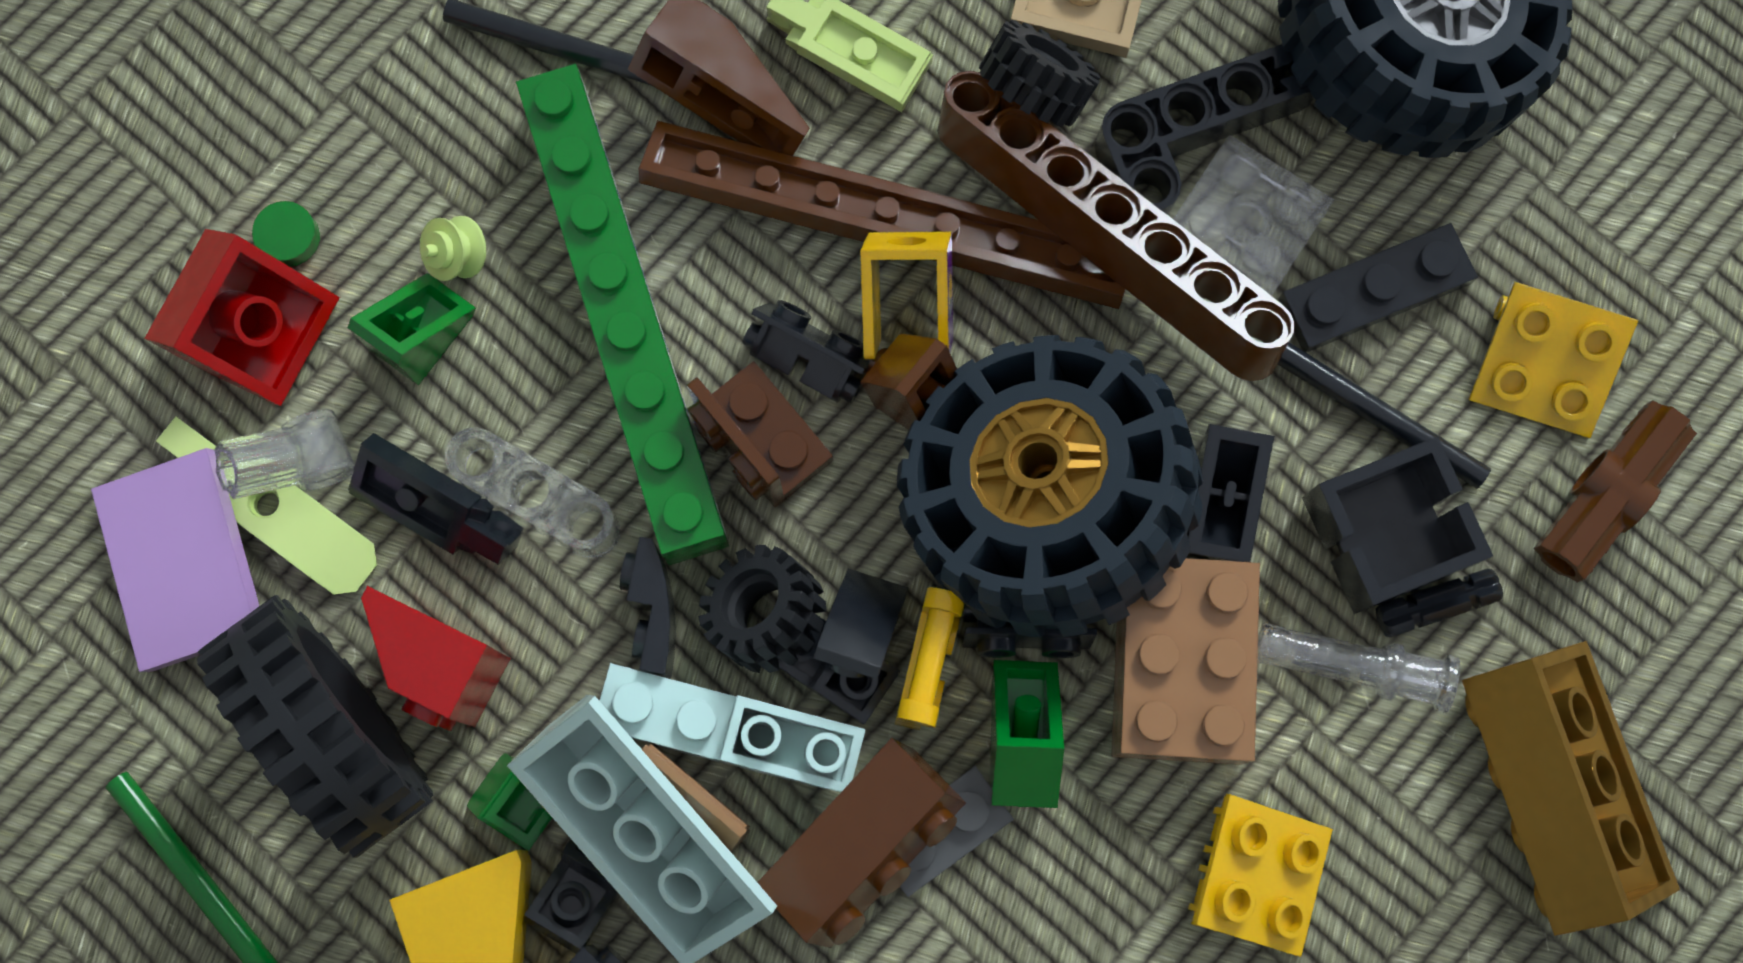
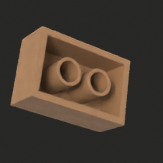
M1186 558L1181 567L1174 569L1170 566L1163 575L1166 586L1152 600L1146 601L1141 597L1127 607L1130 615L1117 622L1111 757L1232 765L1254 762L1260 563Z

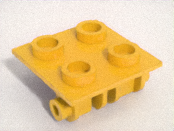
M1514 281L1509 296L1502 295L1496 305L1493 318L1499 320L1469 400L1591 438L1639 320Z
M1226 794L1221 808L1214 807L1213 810L1216 818L1210 841L1214 843L1213 846L1204 845L1203 852L1210 854L1208 866L1199 864L1198 871L1205 873V878L1199 880L1194 904L1189 903L1188 910L1194 911L1191 924L1301 957L1333 829L1231 794Z

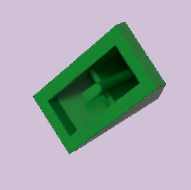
M426 273L351 317L347 328L372 353L419 386L473 317L476 307L429 273Z

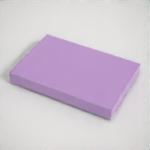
M205 448L91 489L139 672H153L200 656L198 653L199 649L259 607L217 450Z

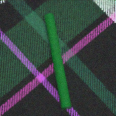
M124 772L112 779L106 785L107 791L241 962L278 963L129 772Z

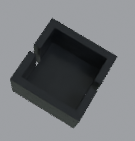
M1438 436L1322 482L1302 497L1324 549L1327 550L1334 546H1337L1341 555L1332 560L1331 564L1354 614L1451 576L1493 557L1469 502L1459 505L1442 516L1437 517L1433 506L1441 504L1463 490Z

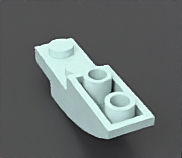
M610 663L600 697V702L632 739L840 793L853 780L866 730L747 697L728 695Z

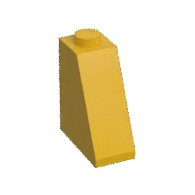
M528 850L512 851L390 899L389 901L410 963H524L527 924L524 922V914L528 910L532 861Z

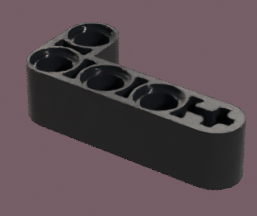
M1281 44L1121 101L1112 106L1105 114L1096 138V157L1098 162L1133 189L1139 184H1150L1156 187L1162 194L1163 201L1153 204L1169 215L1180 195L1182 185L1173 157L1300 112L1311 104L1314 97L1311 95L1308 86L1301 88L1291 70L1293 64L1292 55L1290 52H1284L1283 45ZM1289 70L1291 76L1282 79L1286 71ZM1239 89L1244 91L1252 100V105L1242 106L1234 103L1228 97L1226 90ZM1173 109L1186 110L1192 114L1196 124L1187 127L1179 125L1173 121L1169 111ZM1118 129L1130 130L1137 136L1140 144L1134 147L1122 146L1114 140L1111 132Z

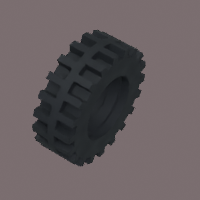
M274 595L199 649L198 653L200 656L197 658V664L206 673L202 677L205 686L218 698L220 703L216 706L223 718L232 723L240 735L237 739L246 752L254 755L264 769L263 775L271 785H277L288 797L290 807L300 817L305 815L311 821L316 833L324 840L330 837L337 850L341 853L346 854L349 851L353 858L359 857L433 801L431 799L434 796L433 791L426 783L428 778L425 772L414 761L415 754L398 734V728L393 720L378 705L375 695L369 687L366 688L359 680L349 662L345 658L342 659L334 650L330 640L322 632L318 633L309 618L301 611L297 613L292 604L285 598L281 600L278 595Z

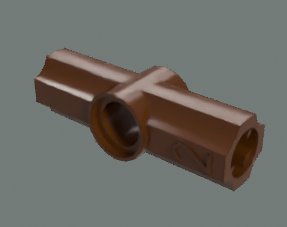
M1654 400L1645 404L1637 412L1636 417L1623 430L1622 435L1612 448L1603 451L1596 457L1574 483L1570 490L1574 497L1533 548L1541 557V561L1557 574L1566 576L1577 583L1585 580L1593 572L1604 554L1608 552L1610 546L1620 533H1625L1636 525L1658 499L1661 489L1657 485L1697 435L1690 425V419L1674 407L1659 404Z

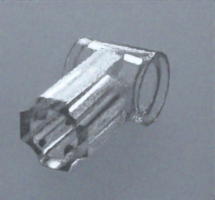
M329 409L304 413L287 421L279 429L222 440L214 449L217 477L222 490L227 491L232 499L298 484L304 491L327 488L350 478L355 467L336 414L333 410Z

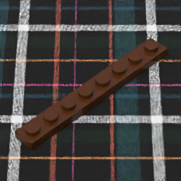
M658 120L638 169L640 184L861 242L865 241L868 232H952V266L1115 309L1120 308L1124 297L1125 288L1037 219Z

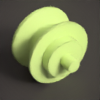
M456 216L450 220L435 218L430 220L422 231L420 254L427 271L438 280L448 281L457 276L460 278H471L481 271L485 263L486 242L478 224L467 216Z

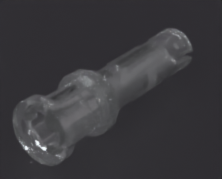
M1266 622L1261 624L1258 633L1257 663L1285 667L1312 675L1361 684L1362 686L1373 688L1374 694L1379 695L1381 699L1392 701L1395 696L1427 702L1433 704L1435 711L1447 713L1454 702L1460 676L1459 657L1446 655L1440 660L1405 652L1404 645L1393 642L1390 645L1385 644L1382 649L1367 647L1312 633L1290 630Z

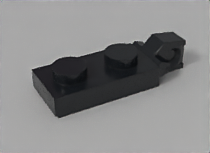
M375 433L361 443L348 488L351 495L452 555L459 549L472 554L477 552L499 565L517 548L524 528L503 512L493 511L494 506L487 499H481L482 496Z

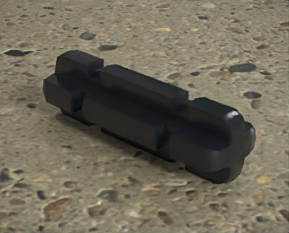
M1487 568L1463 577V581L1457 578L1407 595V600L1399 597L1384 602L1375 608L1376 618L1383 634L1386 637H1394L1414 630L1415 624L1421 628L1471 611L1472 606L1478 609L1498 602L1503 598V589L1495 571Z

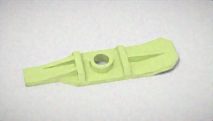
M178 417L171 421L156 440L157 443L177 458L205 448L217 450L236 522L333 595L356 592L377 566L374 543L252 452L218 448ZM265 494H275L279 500L277 510L269 516H262L257 508L258 501Z

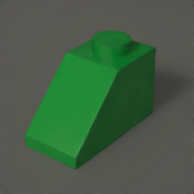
M994 660L990 743L991 805L1058 808L1064 757L1058 662Z

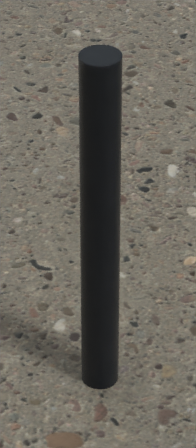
M447 0L443 11L444 22L650 85L627 70L634 54L458 0Z
M1290 342L1288 343L1278 363L1280 367L1408 447L1438 436L1458 478L1476 489L1480 488L1491 472L1489 466Z

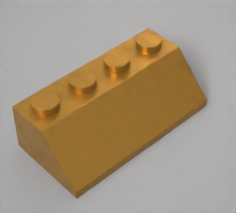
M1587 641L1462 680L1466 691L1465 705L1467 713L1473 724L1481 732L1489 754V774L1496 787L1502 790L1512 818L1511 833L1518 849L1526 856L1535 881L1534 896L1541 913L1548 918L1554 936L1629 921L1680 890Z

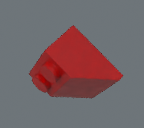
M205 229L144 339L207 373L268 402L281 406L340 297L238 235Z
M367 586L361 600L387 687L407 698L401 710L430 725L439 726L448 731H452L456 722L475 727L511 658Z

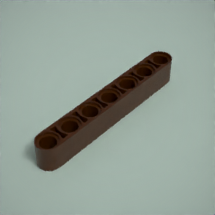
M959 72L948 80L945 85L937 129L940 140L947 148L1231 374L1243 380L1258 381L1267 378L1273 373L1294 334L1295 324L1291 313L1280 302L1051 124L1039 120L1033 112L1028 115L1021 111V106L1016 102L1009 103L1002 98L1004 93L993 90L988 85L989 80L982 78L980 72ZM1251 337L1257 338V339L1261 340L1262 342H1258V341L1252 339Z

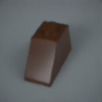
M900 333L888 348L879 350L875 359L870 360L865 377L860 382L874 407L909 430L914 420L921 421L926 412L923 404L938 386L944 388L956 377L954 371L957 370V367L947 345L938 339Z

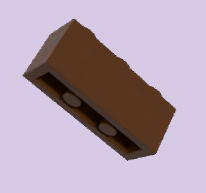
M891 738L757 883L777 905L776 909L806 943L832 948L834 944L841 945L851 939L861 929L866 920L863 913L880 895L887 896L906 881L911 873L909 864L926 846H935L949 835L957 823L956 813L966 802L915 749Z

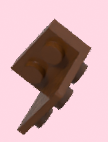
M755 361L746 366L712 394L698 377L687 384L693 404L687 408V411L694 420L692 422L693 426L714 452L725 446L731 454L727 459L734 468L732 470L733 475L755 501L762 495H765L771 504L777 507L834 461L833 455Z

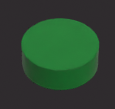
M280 201L268 205L257 215L252 227V237L256 247L287 266L293 267L306 262L316 252L320 242V230L315 219L304 207L294 202Z

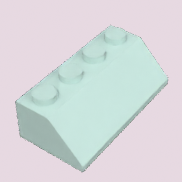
M586 695L550 723L507 765L679 963H695L768 917L776 909L777 905L596 696Z

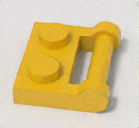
M933 587L927 588L895 725L919 731L921 726L936 727L945 684L944 680H940L945 655L951 656L960 621L958 617H962L964 608L963 601L952 591Z

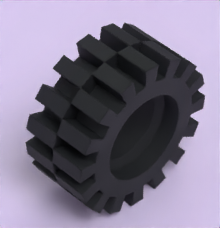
M1016 20L1006 21L979 65L982 78L989 80L988 85L993 90L1002 91L1004 93L1002 98L1009 103L1016 102L1021 106L1020 110L1028 115L1033 112L1039 120L1046 123L1051 120L1056 126L1063 127L1064 124L1068 127L1073 125L1100 83L1099 74L1093 72L1095 68L1090 63L1082 61L1083 56L1077 51L1067 49L1066 46L1068 44L1060 39L1055 41L1050 38L1048 32L1042 29L1037 32L1032 25L1024 22L1021 25Z
M755 545L754 555L746 548L737 551L738 563L733 565L729 560L725 559L718 566L725 574L720 580L710 576L705 584L713 591L712 596L701 595L699 606L707 613L698 616L700 626L707 631L704 634L707 640L739 666H744L749 671L760 673L761 667L769 673L779 671V659L791 666L799 660L794 652L798 646H801L808 652L814 645V642L807 637L810 630L821 633L824 622L815 613L826 612V601L819 596L824 591L821 584L814 579V576L783 549L774 546L773 550H771L766 545ZM778 590L777 602L768 617L761 623L747 628L748 616L756 602L764 595Z

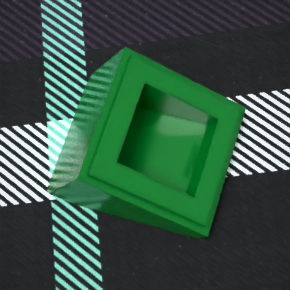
M503 753L470 798L467 807L479 820L529 851L552 817L508 768L507 765L514 758L507 753Z

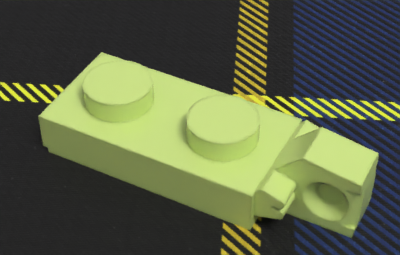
M770 0L766 7L767 21L788 34L785 43L794 50H797V54L900 112L904 110L932 64L933 54L930 51L839 0H809L808 3L803 0Z

